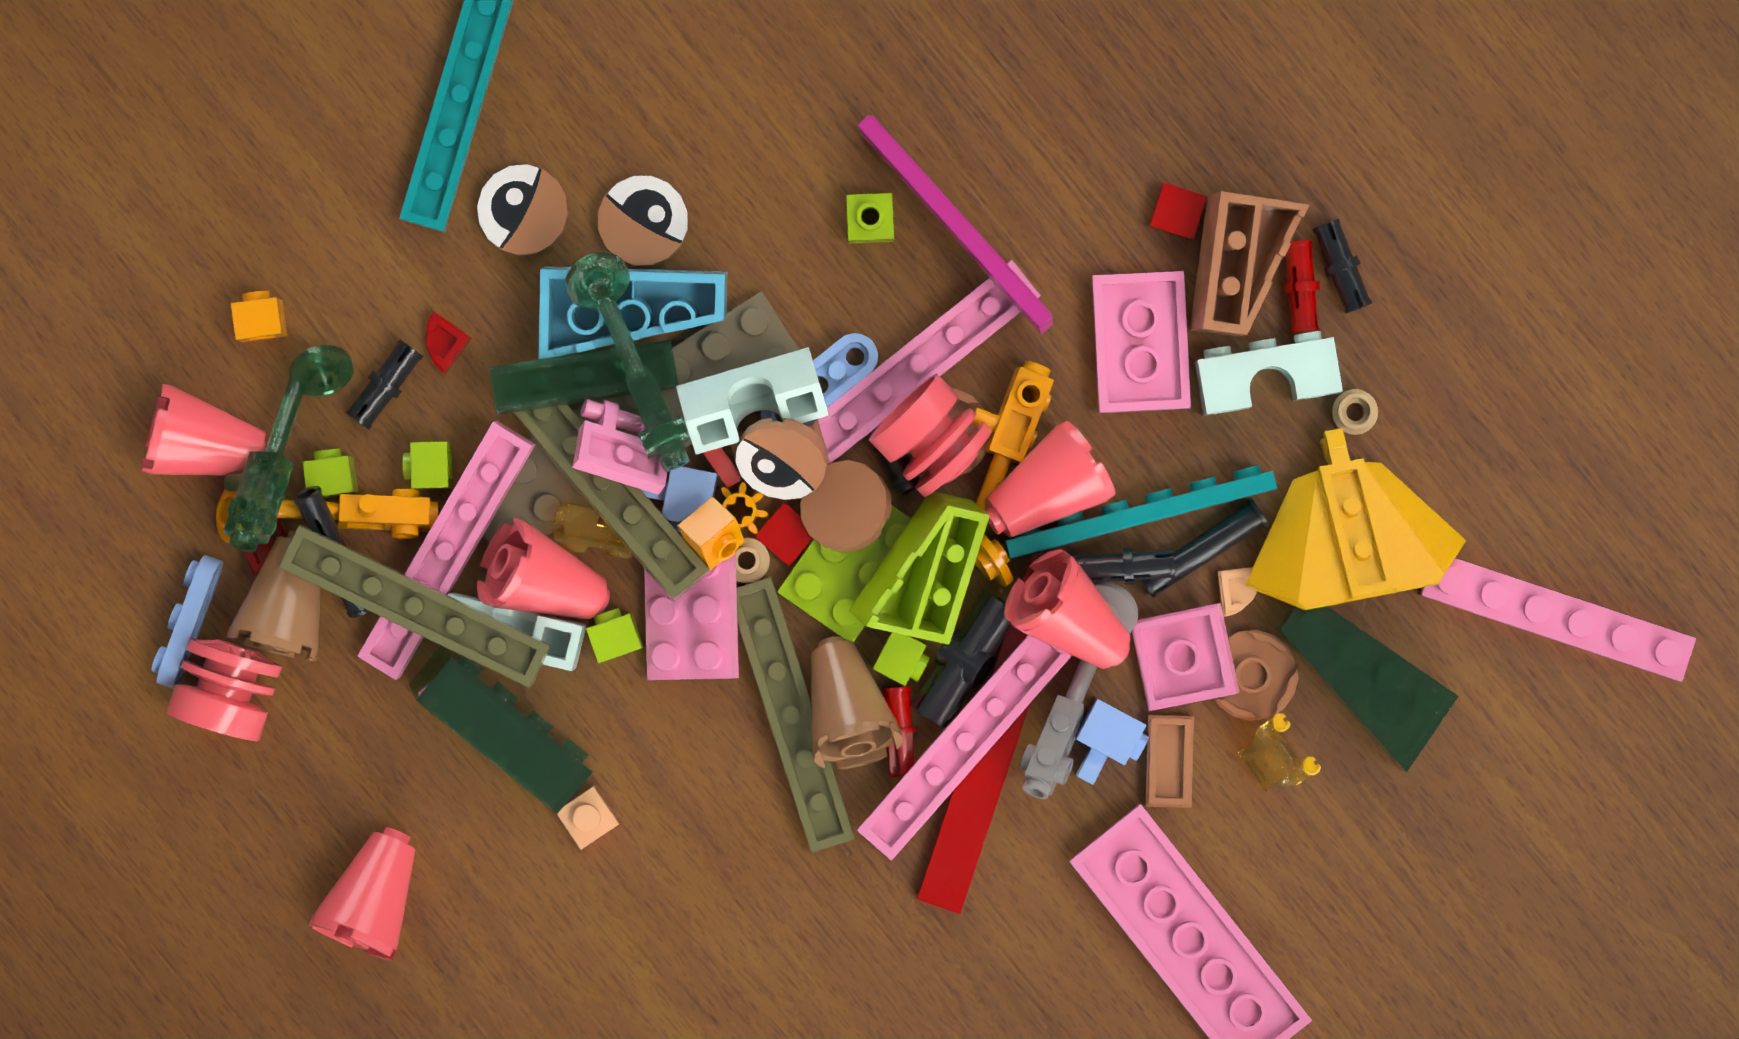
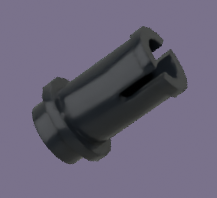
M876 447L872 448L892 482L889 485L891 491L896 490L900 497L916 489L915 486L923 473L921 472L909 481L902 475L910 461L907 453L890 463Z

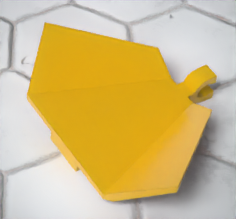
M1343 429L1329 430L1324 432V438L1320 440L1322 452L1328 465L1320 466L1317 471L1293 479L1245 586L1303 610H1309L1437 585L1444 577L1466 540L1382 463L1364 462V458L1350 461Z

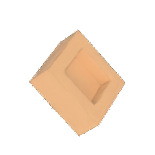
M595 786L556 811V814L581 850L620 824Z

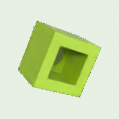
M892 193L846 195L849 244L894 242ZM866 209L876 210L879 214L878 222L873 225L865 224L861 219L863 211Z
M410 442L411 452L403 453L404 480H411V488L416 490L453 489L452 443Z
M341 449L313 452L314 460L303 462L306 488L320 486L324 498L340 496V494L358 493L354 457L342 456Z
M619 608L594 616L596 625L586 629L598 663L644 648L633 614L630 613L622 616Z
M891 632L873 669L906 686L909 678L918 682L930 659L929 656L923 654L927 645L910 636Z

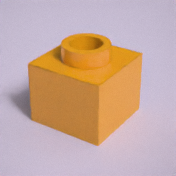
M269 291L242 294L243 302L231 303L236 340L250 342L287 336L283 300L277 297L270 298Z
M713 496L677 525L682 538L709 570H712L721 561L731 558L739 546L745 542L736 518Z

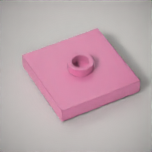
M1221 603L1137 620L1132 634L1149 711L1240 693Z

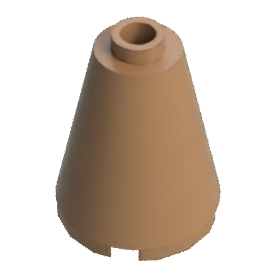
M288 531L287 538L277 537L229 628L227 638L235 641L238 635L241 634L246 636L243 644L245 646L294 658L295 653L300 654L301 650L307 651L305 660L316 661L319 652L321 587L279 568L296 532Z
M838 636L822 640L818 643V648L811 653V751L814 762L819 767L826 768L824 761L836 762L837 769H850L865 766L887 757L886 748L895 742L898 749L902 745V731L857 647L853 642L846 641Z

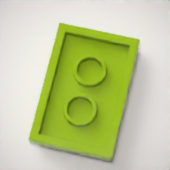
M891 505L892 511L889 520H886L884 527L881 529V535L875 542L859 551L846 553L833 551L825 548L814 539L777 593L845 640L854 642L865 625L849 609L911 518Z

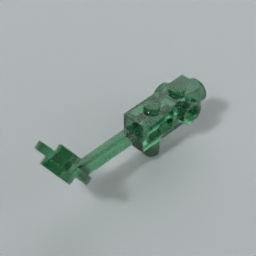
M598 252L589 254L579 259L569 269L565 278V288L568 296L577 306L587 309H600L628 374L624 379L646 428L638 432V435L648 458L657 455L665 472L680 468L690 461L683 444L691 440L681 415L671 417L651 368L645 369L616 302L628 288L630 282L629 270L623 259L613 253Z
M320 345L309 348L294 358L289 367L290 380L265 451H250L243 473H229L225 476V489L229 492H236L235 497L229 503L228 518L223 529L231 537L229 543L234 548L245 552H255L258 544H268L270 536L275 532L277 527L276 518L294 467V463L283 454L303 394L315 397L325 396L339 391L349 383L354 373V366L351 356L344 349L333 345Z

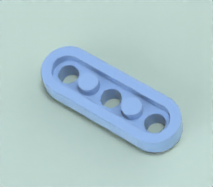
M858 333L845 335L813 360L817 376L825 378L829 384L827 391L823 393L826 407H829L874 371L878 361V352L873 341L867 336ZM851 349H859L863 352L864 360L860 365L853 366L847 362L846 355ZM761 410V419L773 418L772 422L778 421L775 417V412Z
M204 555L200 562L193 560L189 565L183 583L184 586L189 587L183 605L179 603L175 605L167 626L168 629L173 630L167 648L163 646L159 648L152 665V672L158 674V684L174 689V686L180 683L185 673V670L181 668L182 661H189L192 652L186 650L189 638H198L222 572L223 561Z

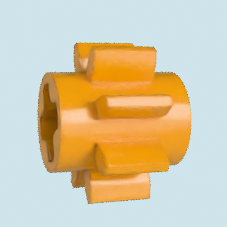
M745 482L740 484L739 493L731 494L727 488H721L722 494L726 497L722 505L725 509L728 508V505H736L738 498H745V505L752 508L753 513L751 516L743 517L742 524L738 525L740 530L741 528L748 527L752 533L757 534L758 529L753 523L756 517H768V513L764 510H758L756 505L764 495L762 493H756L753 497L746 495L747 486Z

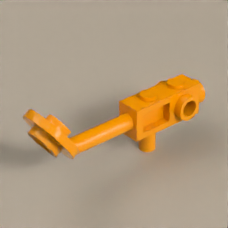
M1025 360L1023 367L1015 368L998 415L978 407L974 409L976 416L971 425L975 426L983 421L992 429L984 451L994 456L976 504L983 510L988 509L985 499L1005 479L1010 463L1019 464L1025 458L1028 448L1033 446L1037 437L1035 429L1041 413L1046 411L1050 403L1051 395H1049L1054 380L1048 378L1051 370L1038 363ZM1024 388L1028 389L1031 393L1029 403L1022 397ZM984 535L975 565L987 580L991 581L995 578L999 584L1006 587L1014 581L1011 571L1007 566L1010 559L996 539L990 541Z
M241 480L231 482L224 489L216 510V526L219 536L224 542L241 545L251 538L258 525L259 517L303 519L298 506L293 500L260 499L256 487L250 482ZM395 489L392 491V496L340 494L338 502H326L334 520H338L339 529L390 530L391 537L398 539H415L419 537V532H427L428 529H431L438 517L439 508L437 501H430V498L420 497V491L414 489Z

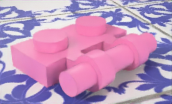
M585 399L580 415L595 420L596 423L585 420L579 428L572 468L659 495L666 485L671 447L655 443L654 440L668 443L673 427L657 422L656 416L644 412L639 416L620 410L619 404L604 400L601 404ZM617 427L635 434L633 436L615 429Z

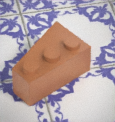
M1223 191L1208 195L1190 331L1230 337L1248 335L1272 285L1271 280L1282 257H1285L1291 245V238L1301 218H1304L1309 204Z

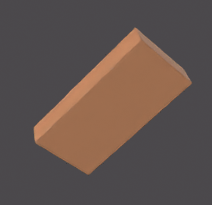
M1147 715V736L1149 739L1146 743V807L1192 808L1194 716Z

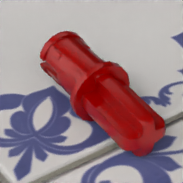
M910 685L882 687L884 699L899 724L903 735L902 745L898 749L895 742L887 747L888 773L891 777H903L915 764L913 732H917V726H912Z

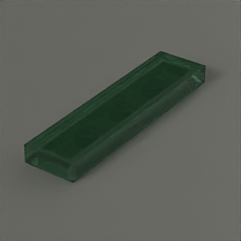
M671 340L489 367L488 371L496 415L581 403L585 399L594 401L673 389L679 384Z

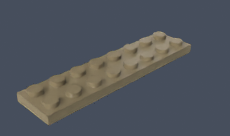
M761 291L726 313L724 321L707 325L591 400L601 404L604 400L619 404L620 410L639 416L644 412L656 416L657 422L672 426L673 431L668 443L654 440L655 443L671 447L670 458L692 445L676 386L799 349ZM582 406L573 411L583 423L585 420L596 423L595 420L580 415ZM617 427L615 429L633 436L635 434ZM530 438L529 441L536 444L484 533L489 543L504 523L511 526L515 524L513 518H519L528 522L548 537L592 509L590 504L533 438Z

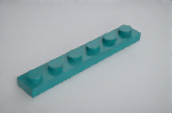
M464 0L399 219L445 233L514 0Z
M1260 465L1234 471L1235 481L1217 485L1216 478L1211 477L1189 483L1191 492L1173 497L1170 488L1144 495L1147 504L1129 508L1127 500L1101 506L1102 516L1085 520L1083 512H1078L1056 520L1058 525L1056 528L1040 532L1038 527L1013 536L1014 539L1004 541L1009 559L1271 491L1277 489L1273 471L1262 474Z

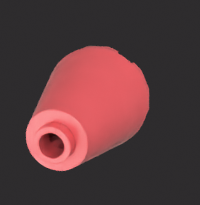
M162 384L161 397L157 399L146 442L148 451L146 459L143 458L141 472L158 475L255 476L258 468H267L272 443L265 441V431L173 385Z
M1066 420L1056 425L985 499L988 507L985 511L990 515L988 524L997 535L1003 531L1008 537L1019 535L1105 503L1115 495L1113 483L1102 462L1096 464L1089 453L1093 448L1072 423Z
M513 518L515 523L513 526L504 523L497 530L484 553L480 565L488 569L485 582L477 581L478 597L483 604L492 608L587 620L592 619L596 614H600L605 610L609 602L610 591L607 588L606 579L524 520Z
M1062 549L1049 551L1036 559L1029 566L1035 572L1026 582L1018 578L1012 586L1005 604L1004 615L1006 619L1011 622V625L1016 630L1096 667L1105 669L1119 665L1129 653L1130 634L1075 557Z
M385 827L383 834L373 832L312 915L309 922L312 929L351 948L356 946L367 950L366 953L369 955L393 961L398 948L416 851L415 848L408 845L411 837L389 827Z

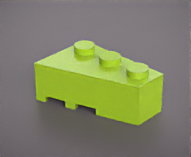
M936 491L926 496L849 611L866 627L949 645L990 515L970 499Z

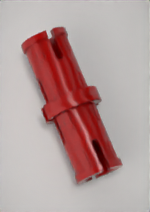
M1291 241V245L1285 255L1287 283L1283 284L1284 294H1288L1290 334L1320 331L1316 291H1320V282L1315 281L1313 241Z

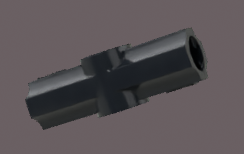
M985 591L961 629L953 632L950 644H942L935 658L937 666L911 704L920 714L946 728L971 688H977L985 680L996 661L994 653L1012 627L1011 622L1004 615L1005 601Z

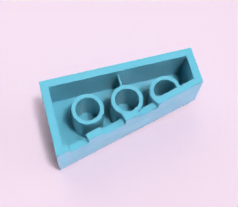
M545 266L540 269L539 361L724 321L727 313L728 272Z

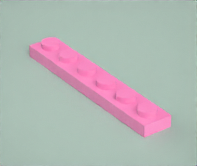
M1011 260L1007 265L1039 298L1041 295L1013 260ZM990 278L827 407L829 416L818 419L830 460L827 465L833 463L877 428L908 395L936 373L942 376L1020 313L1017 307Z
M498 421L492 422L405 575L448 595L536 444ZM380 616L357 657L397 680L402 676L424 637Z
M1456 558L1439 584L1422 587L1419 594L1420 596L1680 682L1683 681L1696 641L1694 637Z
M1027 635L859 826L857 831L892 861L1072 655Z

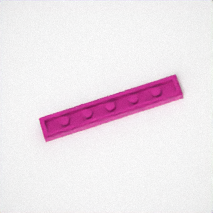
M868 115L857 125L861 136L1041 335L1053 325L1052 313L873 115Z

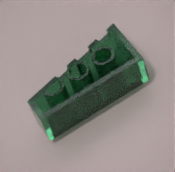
M1292 605L1275 629L1401 771L1408 772L1459 697L1328 606L1303 610Z
M440 646L409 683L415 700L558 814L592 774V769L585 761L589 754L569 737L564 743L550 732L554 728L551 722L534 709L530 714L527 713L516 703L519 697L500 681H497L494 685L481 674L484 669L477 662Z

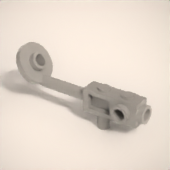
M1108 581L1093 583L1130 634L1138 620V608L1134 598L1126 589L1118 584ZM1080 660L1066 696L1057 695L1037 745L1029 744L1024 752L1020 765V770L1026 771L1022 789L1035 798L1047 799L1049 795L1052 796L1056 784L1065 785L1070 775L1073 759L1069 758L1068 755L1083 722L1084 704L1082 703L1097 669L1096 666L1086 661Z

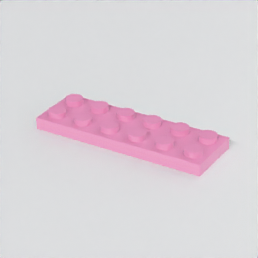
M1138 804L1069 859L1072 866L1209 1039H1290L1312 1021L1141 804Z

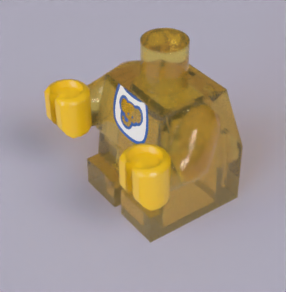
M1283 713L1275 714L1270 721L1260 726L1255 733L1253 742L1237 753L1265 792L1277 784L1279 786L1298 785L1310 775L1317 774L1321 769L1318 763L1315 765L1314 761L1316 759L1314 757H1305L1302 763H1300L1290 748L1286 749L1284 747L1287 743L1279 732L1288 730L1291 723L1288 720L1284 721L1283 718L1286 716Z

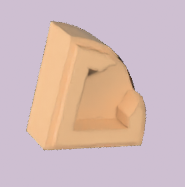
M1253 567L1217 571L1220 602L1224 617L1240 612L1257 595L1258 591L1245 586Z

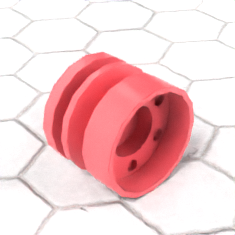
M937 373L908 395L883 420L869 438V441L890 463L908 452L913 456L902 473L908 481L925 469L927 470L915 486L924 497L959 476L978 456L980 448L992 433V429L983 421L965 432L976 416V413L971 408L956 415L953 419L948 415L959 396Z
M189 638L186 650L205 657L203 664L187 660L182 661L181 668L198 677L197 686L187 684L175 685L166 714L214 732L250 741H260L268 712L260 706L251 703L252 694L274 695L276 688L258 681L257 677L258 674L276 678L280 677L283 666L270 661L259 651L219 639L198 640Z

